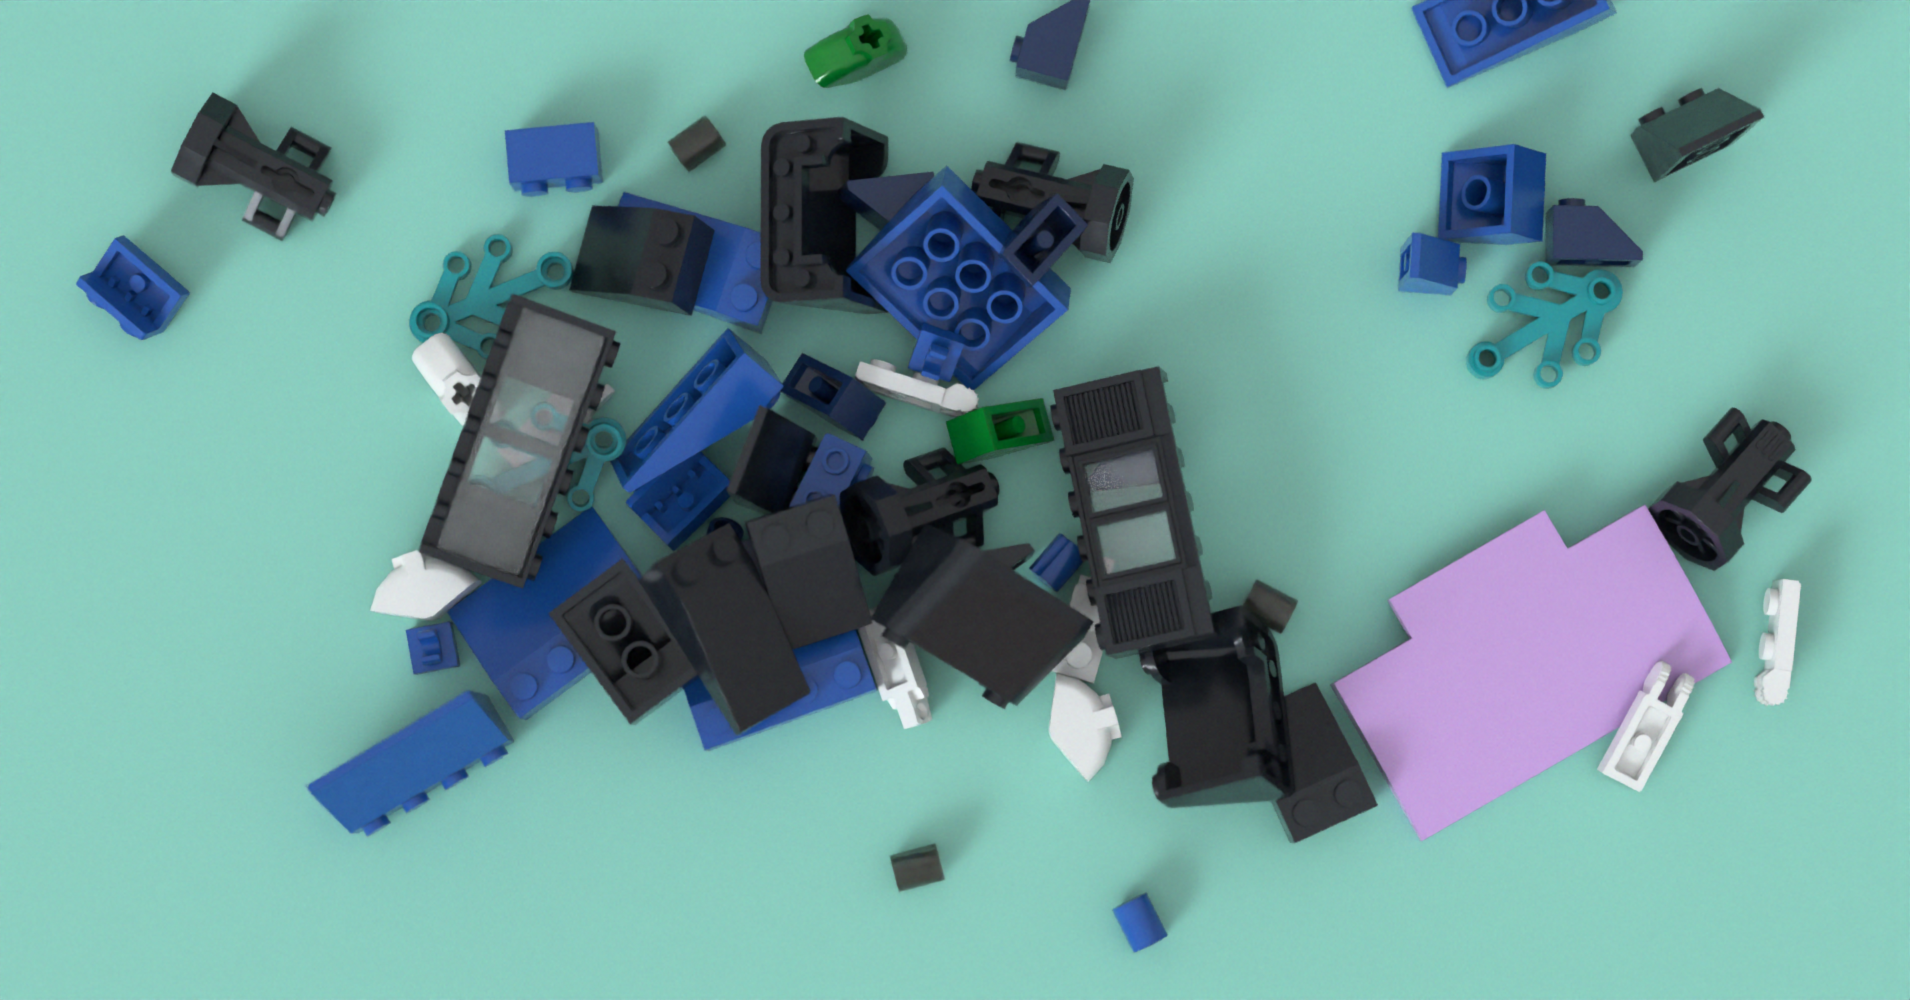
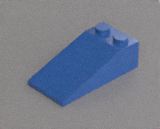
M1425 0L1411 7L1447 88L1573 35L1617 14L1611 0Z
M623 192L618 207L656 208L694 215L715 230L693 310L761 334L773 302L766 297L761 287V233L743 226Z
M727 328L626 440V446L622 454L615 460L610 461L622 488L631 493L753 421L759 405L771 409L778 401L780 390L784 385L768 361Z

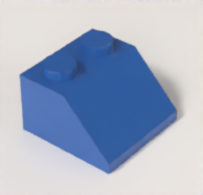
M1517 144L1442 153L1438 238L1451 242L1497 245L1542 242L1546 153Z

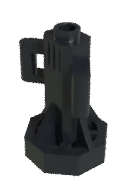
M213 92L197 114L171 169L173 176L197 188L199 186L240 184L254 191L242 221L281 241L287 235L296 213L312 222L317 213L325 217L337 194L330 190L333 180L318 173L330 153V146L291 127L275 151L260 143L235 103ZM291 147L314 158L309 167L286 156ZM264 197L287 208L281 221L259 210Z
M1021 142L1015 143L1005 165L987 161L984 170L977 169L973 177L971 190L1003 221L1005 214L1024 218L1034 206L1058 193L1088 225L1072 244L1086 258L1106 263L1112 262L1121 244L1131 208L1134 178L1130 170L1103 164L1099 170L1070 179L1055 177L1053 174L1059 163L1060 152ZM1022 161L1042 166L1039 173L1019 168Z
M1730 408L1703 438V442L1716 466L1714 471L1706 477L1682 483L1677 481L1667 488L1648 508L1667 543L1686 560L1715 571L1728 563L1745 544L1741 535L1744 509L1751 500L1784 513L1812 481L1811 476L1806 471L1785 462L1796 450L1793 442L1790 441L1791 434L1780 423L1769 422L1764 419L1760 420L1750 429L1744 414L1737 408ZM1733 433L1738 444L1728 453L1724 442ZM1773 475L1787 481L1778 492L1763 487Z
M942 447L904 461V471L917 485L916 487L906 488L889 484L878 475L854 483L840 492V513L854 559L871 575L883 574L902 565L925 524L954 536L953 523L966 519L967 533L958 536V538L977 548L984 545L983 512L998 505L1000 489L996 477L991 472H988L982 464L967 469L962 464L957 465L956 458L946 448ZM940 468L947 476L935 479L928 471Z

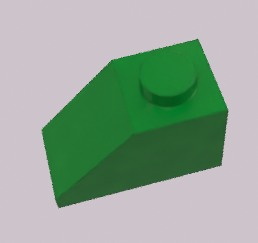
M1043 398L981 407L946 421L957 465L988 460L1055 441Z

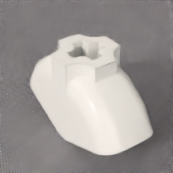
M438 333L415 349L412 360L422 376L438 395L443 405L463 426L481 375L449 335ZM499 398L489 421L492 424L497 420L504 419L505 407Z
M416 550L392 559L394 570L387 575L376 589L370 611L428 621L437 620L472 593L482 581L468 569L422 554Z
M1056 673L1048 728L1049 735L1076 770L1089 782L1104 766L1112 740L1122 737L1110 694L1098 696L1093 689L1080 679Z

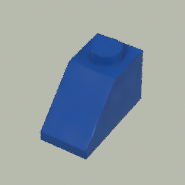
M1412 233L1400 250L1398 291L1452 295L1458 288V284H1464L1466 277L1467 260L1466 257H1459L1460 244L1423 233Z

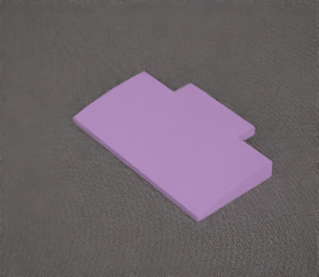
M1646 505L1638 507L1569 548L1564 544L1544 510L1388 599L1390 607L1409 639L1335 681L1330 686L1420 841H1423L1619 728L1640 690L1643 691L1644 681L1656 662L1663 661L1671 666L1670 676L1658 697V700L1664 702L1667 700V695L1674 682L1682 673L1694 677V682L1697 683L1732 663L1691 583Z

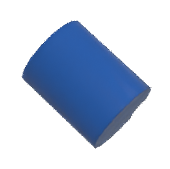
M1059 532L1029 567V570L1057 593L1082 565L1083 561L1080 557L1078 546Z
M1143 893L1112 909L1133 952L1140 951L1168 936L1147 893Z

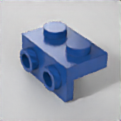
M124 235L113 240L93 272L80 276L76 282V285L86 293L88 300L92 304L105 309L119 321L120 327L127 334L140 340L163 333L190 294L185 287Z
M830 433L825 434L789 507L828 494H834L840 510V492L854 483L872 477L874 467L870 466L871 456L867 451Z
M700 451L637 488L634 494L627 499L626 504L674 552L730 497L727 493L730 480Z

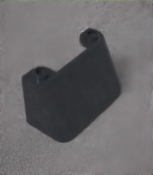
M845 117L781 122L774 124L766 131L761 143L760 274L761 287L766 297L772 301L788 305L863 314L888 313L880 303L846 272L848 265L856 258V211L840 200L838 189L846 181L877 178L884 173L888 163V136Z
M925 524L870 618L885 628L881 635L882 637L903 649H906L909 642L924 649L978 682L980 686L985 688L982 697L1002 709H1005L1008 703L1017 706L1085 638L1093 624L1091 619L984 551L928 524Z
M1239 605L1212 613L1213 623L1220 627L1221 636L1139 654L1144 672L1147 675L1151 674L1162 687L1169 762L1161 763L1157 768L1156 774L1152 777L1153 791L1159 802L1168 808L1276 801L1293 795L1294 776L1280 658L1276 640L1266 625L1243 606Z

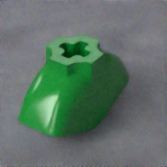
M867 14L853 19L847 28L829 35L805 50L804 59L816 83L823 88H831L863 80L900 62L907 54V46L899 29L892 20L888 18L872 19Z

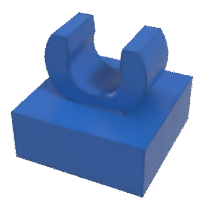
M923 323L909 360L908 369L920 372L922 376L936 381L941 379L950 382L966 337Z
M452 622L406 630L413 674L418 675L460 666Z

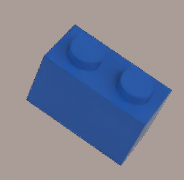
M594 122L505 130L509 183L514 191H521L522 196H542L548 194V188L565 186L567 192H585L593 189L592 184L603 183L599 131Z

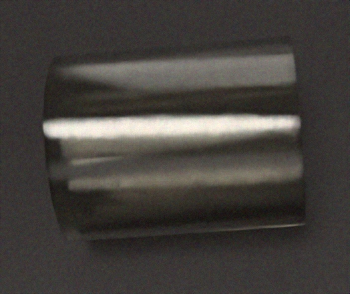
M706 115L667 141L669 147L688 173L727 146Z
M1255 579L1241 606L1268 628L1281 634L1290 620L1298 600Z
M936 843L890 855L899 892L945 880Z

